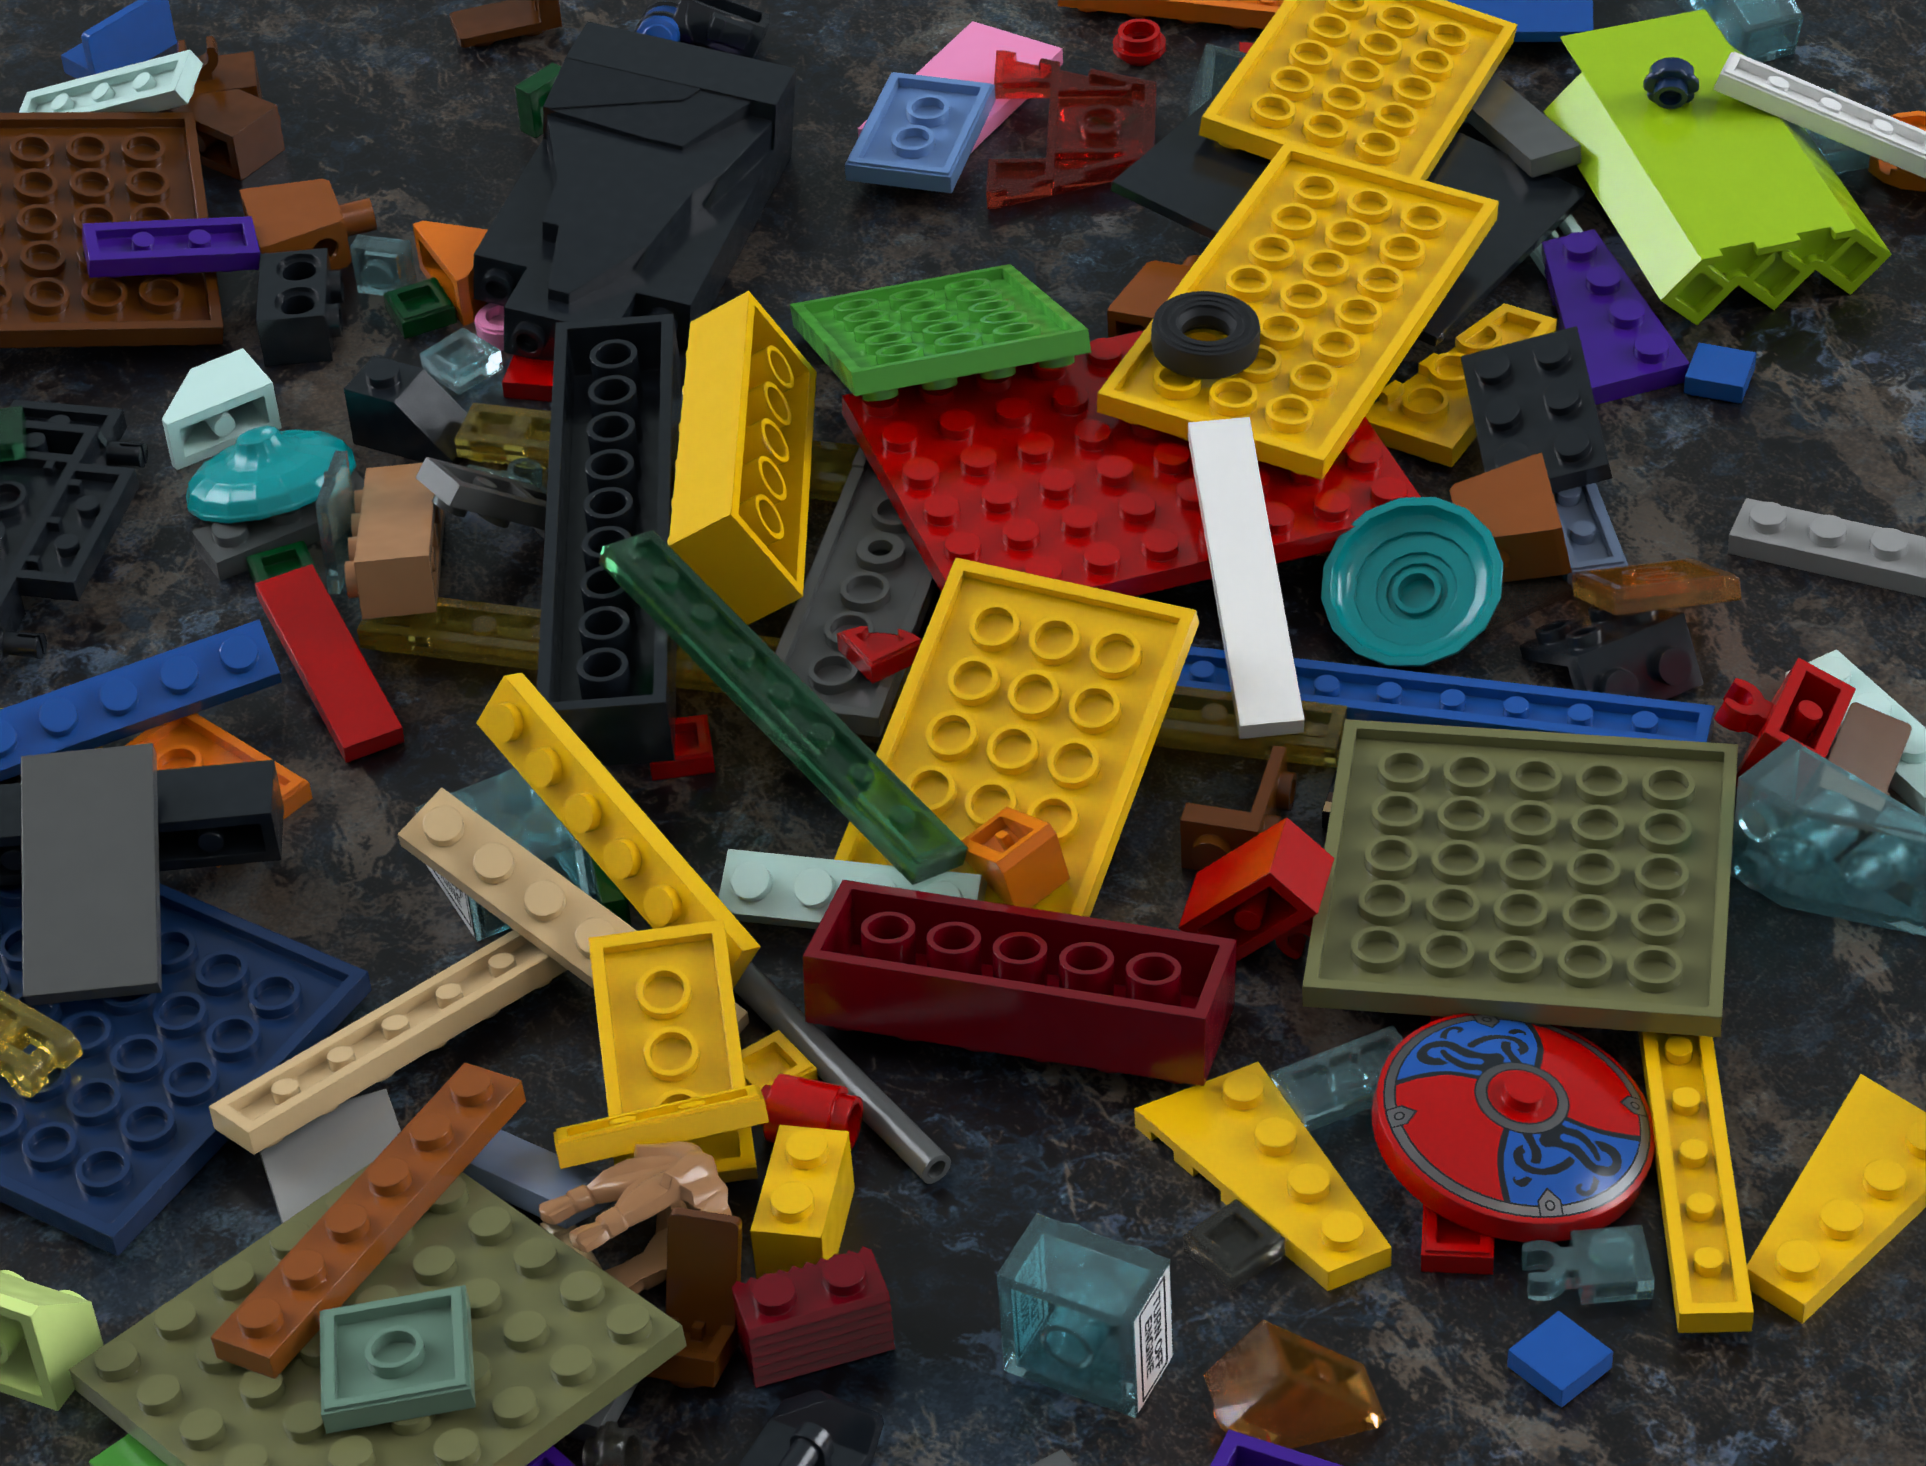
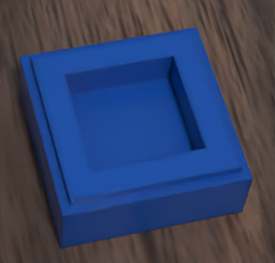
M1698 343L1685 375L1684 393L1733 403H1742L1755 370L1756 352Z
M1557 1311L1508 1349L1507 1367L1562 1408L1612 1368L1613 1351L1562 1312Z

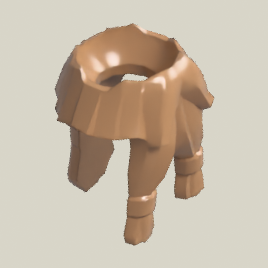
M681 1141L660 1144H635L633 1158L626 1159L603 1170L587 1186L582 1184L567 1191L566 1195L539 1204L538 1209L542 1221L546 1224L557 1225L574 1214L591 1208L596 1204L617 1201L614 1207L596 1216L594 1223L582 1225L569 1232L572 1246L585 1253H589L603 1245L610 1238L626 1231L629 1227L657 1214L656 1233L644 1252L623 1264L604 1270L637 1294L642 1290H649L666 1280L668 1217L674 1208L680 1207L732 1215L728 1205V1187L718 1176L713 1156L704 1153L698 1145Z

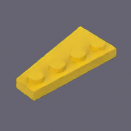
M1503 303L1455 337V347L1450 351L1439 355L1432 353L1422 360L1418 365V373L1404 383L1394 380L1385 386L1379 395V401L1371 406L1365 417L1386 447L1424 458L1430 462L1453 467L1477 437L1461 356L1556 332L1557 319Z
M1259 1062L1208 1080L1204 1086L1195 1085L1134 1108L1136 1129L1150 1141L1158 1137L1173 1150L1174 1161L1194 1177L1200 1173L1221 1191V1201L1237 1215L1241 1216L1246 1213L1266 1229V1239L1325 1290H1333L1391 1267L1392 1247Z
M1859 1075L1747 1264L1751 1292L1803 1324L1926 1208L1925 1111L1866 1076Z

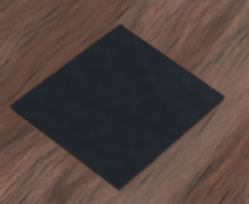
M1220 91L1121 175L1115 178L1111 186L1112 192L1210 239L1215 237L1271 162L1269 159L1240 149L1226 148L1217 141L1198 135L1201 118ZM1458 131L1427 181L1498 200L1497 221L1417 338L1434 347L1441 343L1569 214L1583 204L1587 191L1549 173L1532 178L1515 164L1508 154Z

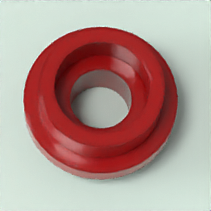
M1132 19L1122 23L1118 28V34L1113 39L1114 54L1119 59L1133 66L1151 64L1166 51V38L1160 32L1159 25L1148 19Z

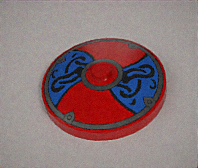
M1469 1013L1447 1016L1432 1021L1406 1036L1394 1048L1382 1068L1373 1098L1371 1113L1375 1140L1383 1159L1397 1180L1415 1198L1440 1216L1469 1230L1510 1241L1528 1243L1566 1241L1597 1232L1620 1218L1640 1195L1655 1152L1651 1111L1636 1082L1603 1049L1581 1035L1559 1025L1534 1024L1514 1019Z

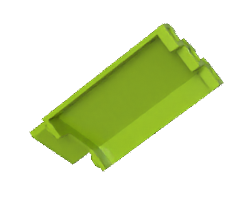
M1706 9L1560 36L1581 73L1543 112L1551 121L1581 145V163H1578L1577 167L1660 301L1695 325H1698L1738 285L1775 310L1815 270L1851 295L1892 255L1805 128L1713 90L1731 52L1734 53L1735 51L1739 54H1744L1729 44ZM1675 57L1686 60L1693 66L1694 75L1699 80V90L1694 93V99L1676 109H1666L1658 106L1655 102L1648 99L1647 91L1643 88L1644 78L1649 74L1650 67L1653 63L1663 58Z

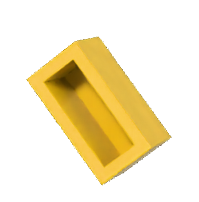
M779 1125L750 1230L756 1279L763 1276L764 1273H776L778 1269L788 1272L792 1266L803 1268L806 1262L816 1265L820 1258L828 1260L834 1254L838 1255L855 1190L849 1131Z

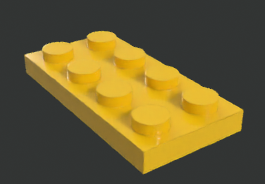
M724 919L588 938L609 1117L746 1086ZM751 1126L683 1141L698 1145L704 1153L713 1156L718 1176L724 1183L758 1178ZM634 1153L613 1157L614 1165L633 1158Z

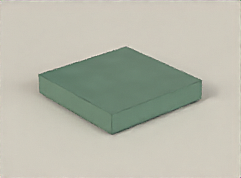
M466 1285L320 1311L321 1417L326 1434L476 1407L471 1306Z

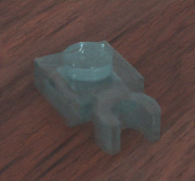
M1642 1225L1570 1231L1569 1247L1561 1248L1559 1245L1545 1240L1530 1241L1522 1245V1270H1546L1545 1272L1528 1273V1299L1535 1301L1551 1300L1560 1296L1566 1289H1578L1581 1305L1653 1299L1655 1279Z

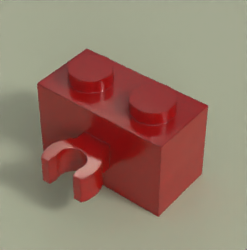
M1799 657L1771 702L1764 699L1762 693L1753 684L1743 679L1735 678L1723 698L1724 702L1716 713L1714 720L1728 730L1748 732L1754 735L1738 768L1736 787L1751 794L1758 801L1767 803L1790 815L1823 765L1856 688Z
M1286 817L1196 873L1178 928L1184 932L1236 939V962L1274 939L1278 948L1285 955L1296 960L1302 956L1307 939L1305 935L1311 936L1313 917L1318 914L1334 857Z

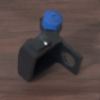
M659 0L648 5L635 27V32L754 59L768 30L770 15L731 0H680L679 3L672 0Z

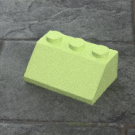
M0 1270V1392L59 1411L75 1390L69 1369L103 1346L92 1302L73 1291H57L27 1281L12 1271Z

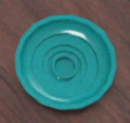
M272 426L248 430L237 438L236 444L223 449L220 453L205 461L188 482L186 493L188 512L203 521L236 523L262 520L297 510L327 496L348 480L356 468L353 451L343 440L322 431L301 429L279 431Z
M1437 497L1397 498L1365 511L1351 524L1355 527L1337 538L1323 566L1321 600L1332 630L1357 655L1387 667H1425L1458 654L1486 629L1502 597L1503 561L1491 531L1467 508Z

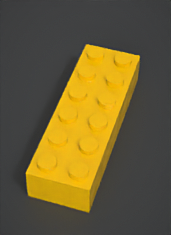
M750 291L690 322L688 350L686 351L685 381L682 388L683 401L681 422L679 423L678 453L675 461L674 494L671 500L670 535L667 540L670 554L677 565L682 569H689L704 586L711 603L719 610L725 609L740 628L803 597L817 375L816 370Z

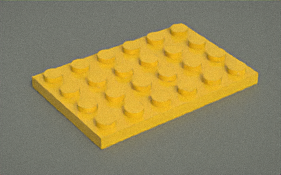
M1284 0L1203 114L1198 135L1217 141L1226 148L1240 149L1272 161L1283 144L1287 142L1427 181L1513 44L1518 24L1446 0Z
M955 558L834 860L977 874L961 856L955 845L1005 807H1009L1050 823L1057 834L1070 876L1068 881L1032 908L1090 917L1199 625L1197 611ZM987 885L984 901L1005 904Z

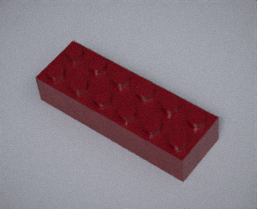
M842 880L803 955L805 1022L832 1026L843 1031L857 1030L895 1036L906 1041H926L963 1047L974 1052L988 1051L1030 1058L1037 1062H1057L1094 1068L1105 1073L1119 1072L1163 1079L1173 1084L1188 1083L1204 1086L1235 1006L1236 939Z

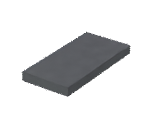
M153 743L21 756L23 998L27 1006L161 993L157 753Z

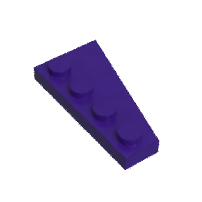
M1595 229L1575 232L1564 237L1542 242L1541 253L1545 267L1544 274L1552 304L1556 306L1558 311L1559 330L1575 326L1578 328L1596 405L1685 383V375L1690 365L1689 361Z

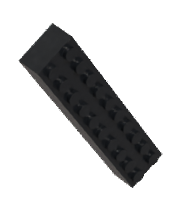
M674 314L556 323L537 690L603 766L675 761L678 565L671 556L667 543L670 535L671 500L674 494L675 461L678 453L681 414V365Z

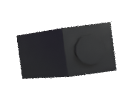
M373 356L344 388L353 443L356 445L422 463L426 457L459 465L483 437L482 428L423 368Z

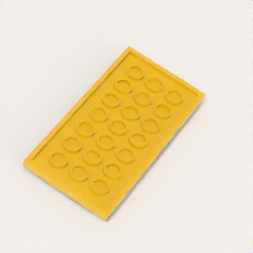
M1285 142L1167 299L1169 300L1189 292L1210 291L1236 297L1248 304L1258 316L1261 331L1259 350L1254 362L1242 372L1220 379H1196L1177 374L1163 366L1154 355L1151 344L1152 319L1097 393V412L1121 419L1130 424H1138L1178 436L1188 441V422L1250 417L1258 461L1291 470L1296 474L1308 475L1322 480L1497 221L1499 201ZM1196 329L1184 333L1187 337L1200 341H1216L1228 337L1222 332L1211 329Z

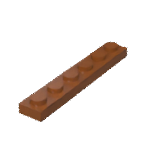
M464 1063L211 1336L217 1358L276 1379L320 1330V1311L342 1306L526 1102L522 1081Z

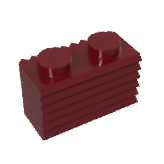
M862 1246L858 1253L848 1250L846 1254H834L828 1260L820 1258L816 1265L806 1262L803 1268L792 1266L788 1272L778 1269L776 1273H764L758 1279L750 1277L746 1284L736 1281L732 1286L739 1346L755 1388L896 1349L892 1331L894 1329L892 1325L891 1299L872 1249Z

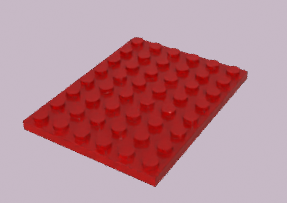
M1143 331L1095 339L1090 342L1091 353L1075 355V362L1064 367L1040 368L1037 362L1016 366V373L1014 375L1000 379H982L980 373L957 377V385L941 390H924L921 384L898 388V396L881 401H865L862 395L854 396L852 393L842 395V415L941 592L955 558L1130 596H1139L1212 579L1189 441L1138 424H1130L1121 419L1097 412V393ZM1366 417L1363 418L1322 480L1308 475L1296 474L1291 470L1258 461L1276 563L1331 551L1337 538L1355 527L1351 524L1365 511L1397 498L1421 497Z

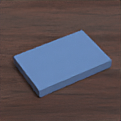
M897 72L891 73L845 163L846 180L952 193L996 101L995 85Z

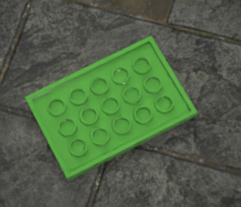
M1011 264L790 304L794 328L854 396L862 395L865 401L891 399L899 395L898 388L921 384L924 390L946 389L957 385V377L980 373L982 379L1005 378L1016 373V366L1037 362L1040 368L1064 367L1075 362V355L1091 353L1088 328Z

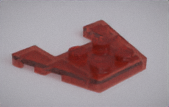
M996 50L994 77L996 99L1050 98L1046 158L989 159L986 188L987 209H997L1112 182L1155 146L1156 82L1092 68L1088 76L1062 71L1058 61L1041 58L1038 66L1017 61L1015 52Z

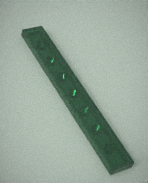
M654 530L602 547L599 564L912 885L963 865L968 847Z

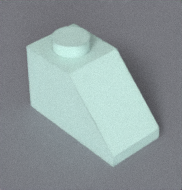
M243 348L191 368L162 418L171 463L176 470L217 455L223 449L236 444L237 438L248 430L263 426H272L277 429L282 428L273 382Z

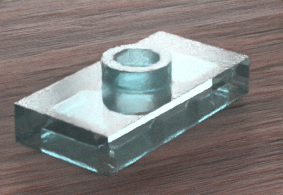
M1391 1025L1271 1072V1080L1306 1129L1311 1132L1372 1108L1382 1068L1388 1056L1403 1040V1037Z

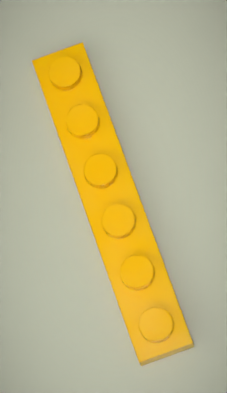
M523 673L504 675L476 724L653 929L724 919L734 988L761 946Z
M1638 1031L1647 1103L1651 1111L1653 1125L1654 1156L1678 1333L1751 1332L1754 1310L1713 1037Z

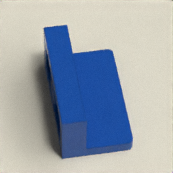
M137 0L84 31L81 35L82 43L62 54L61 59L64 72L76 79L150 60L177 43L169 1Z

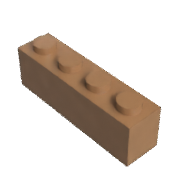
M423 463L366 468L363 490H354L355 513L351 514L352 537H348L349 561H345L344 570L348 598L359 597L362 619L437 612L445 513L444 510L433 503L432 499L435 494L416 479Z

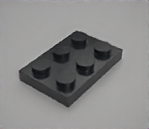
M1577 326L1461 356L1485 472L1528 456L1542 453L1553 493L1613 478Z

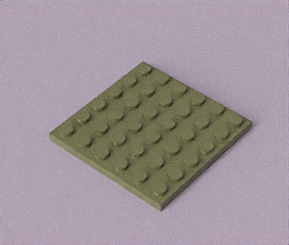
M1345 719L1324 848L1334 857V862L1318 914L1313 917L1302 986L1303 1007L1438 1017L1469 1013L1514 1019L1534 1024L1721 1037L1738 744Z
M368 1164L119 1336L103 1345L100 1349L70 1368L69 1372L75 1390L168 1466H526L687 1345L683 1327L680 1323L462 1172L341 1307L466 1285L471 1306L476 1407L326 1434L321 1417L320 1330L276 1379L218 1359L211 1336L370 1165Z

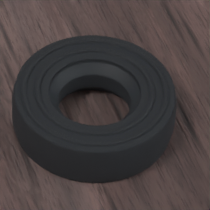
M1210 291L1180 294L1167 300L1157 309L1151 329L1152 349L1155 357L1163 366L1182 376L1196 379L1229 377L1242 372L1254 362L1260 345L1261 331L1259 319L1255 311L1248 304L1227 294ZM1196 329H1211L1222 332L1228 337L1216 341H1200L1189 338L1184 333Z

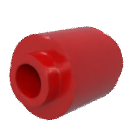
M783 1073L775 1078L772 1085L765 1084L762 1087L761 1092L764 1097L769 1122L759 1125L763 1126L766 1141L775 1143L779 1125L849 1131L850 1147L852 1150L858 1139L863 1118V1101L860 1096L850 1095L845 1086Z

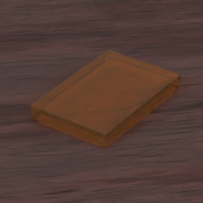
M1692 558L1575 572V575H1572L1574 597L1614 615L1741 600L1739 577Z

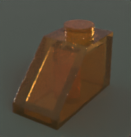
M1265 1320L1257 1324L1203 1374L1215 1405L1213 1407V1415L1219 1426L1226 1433L1230 1429L1289 1449L1377 1429L1387 1420L1364 1364Z

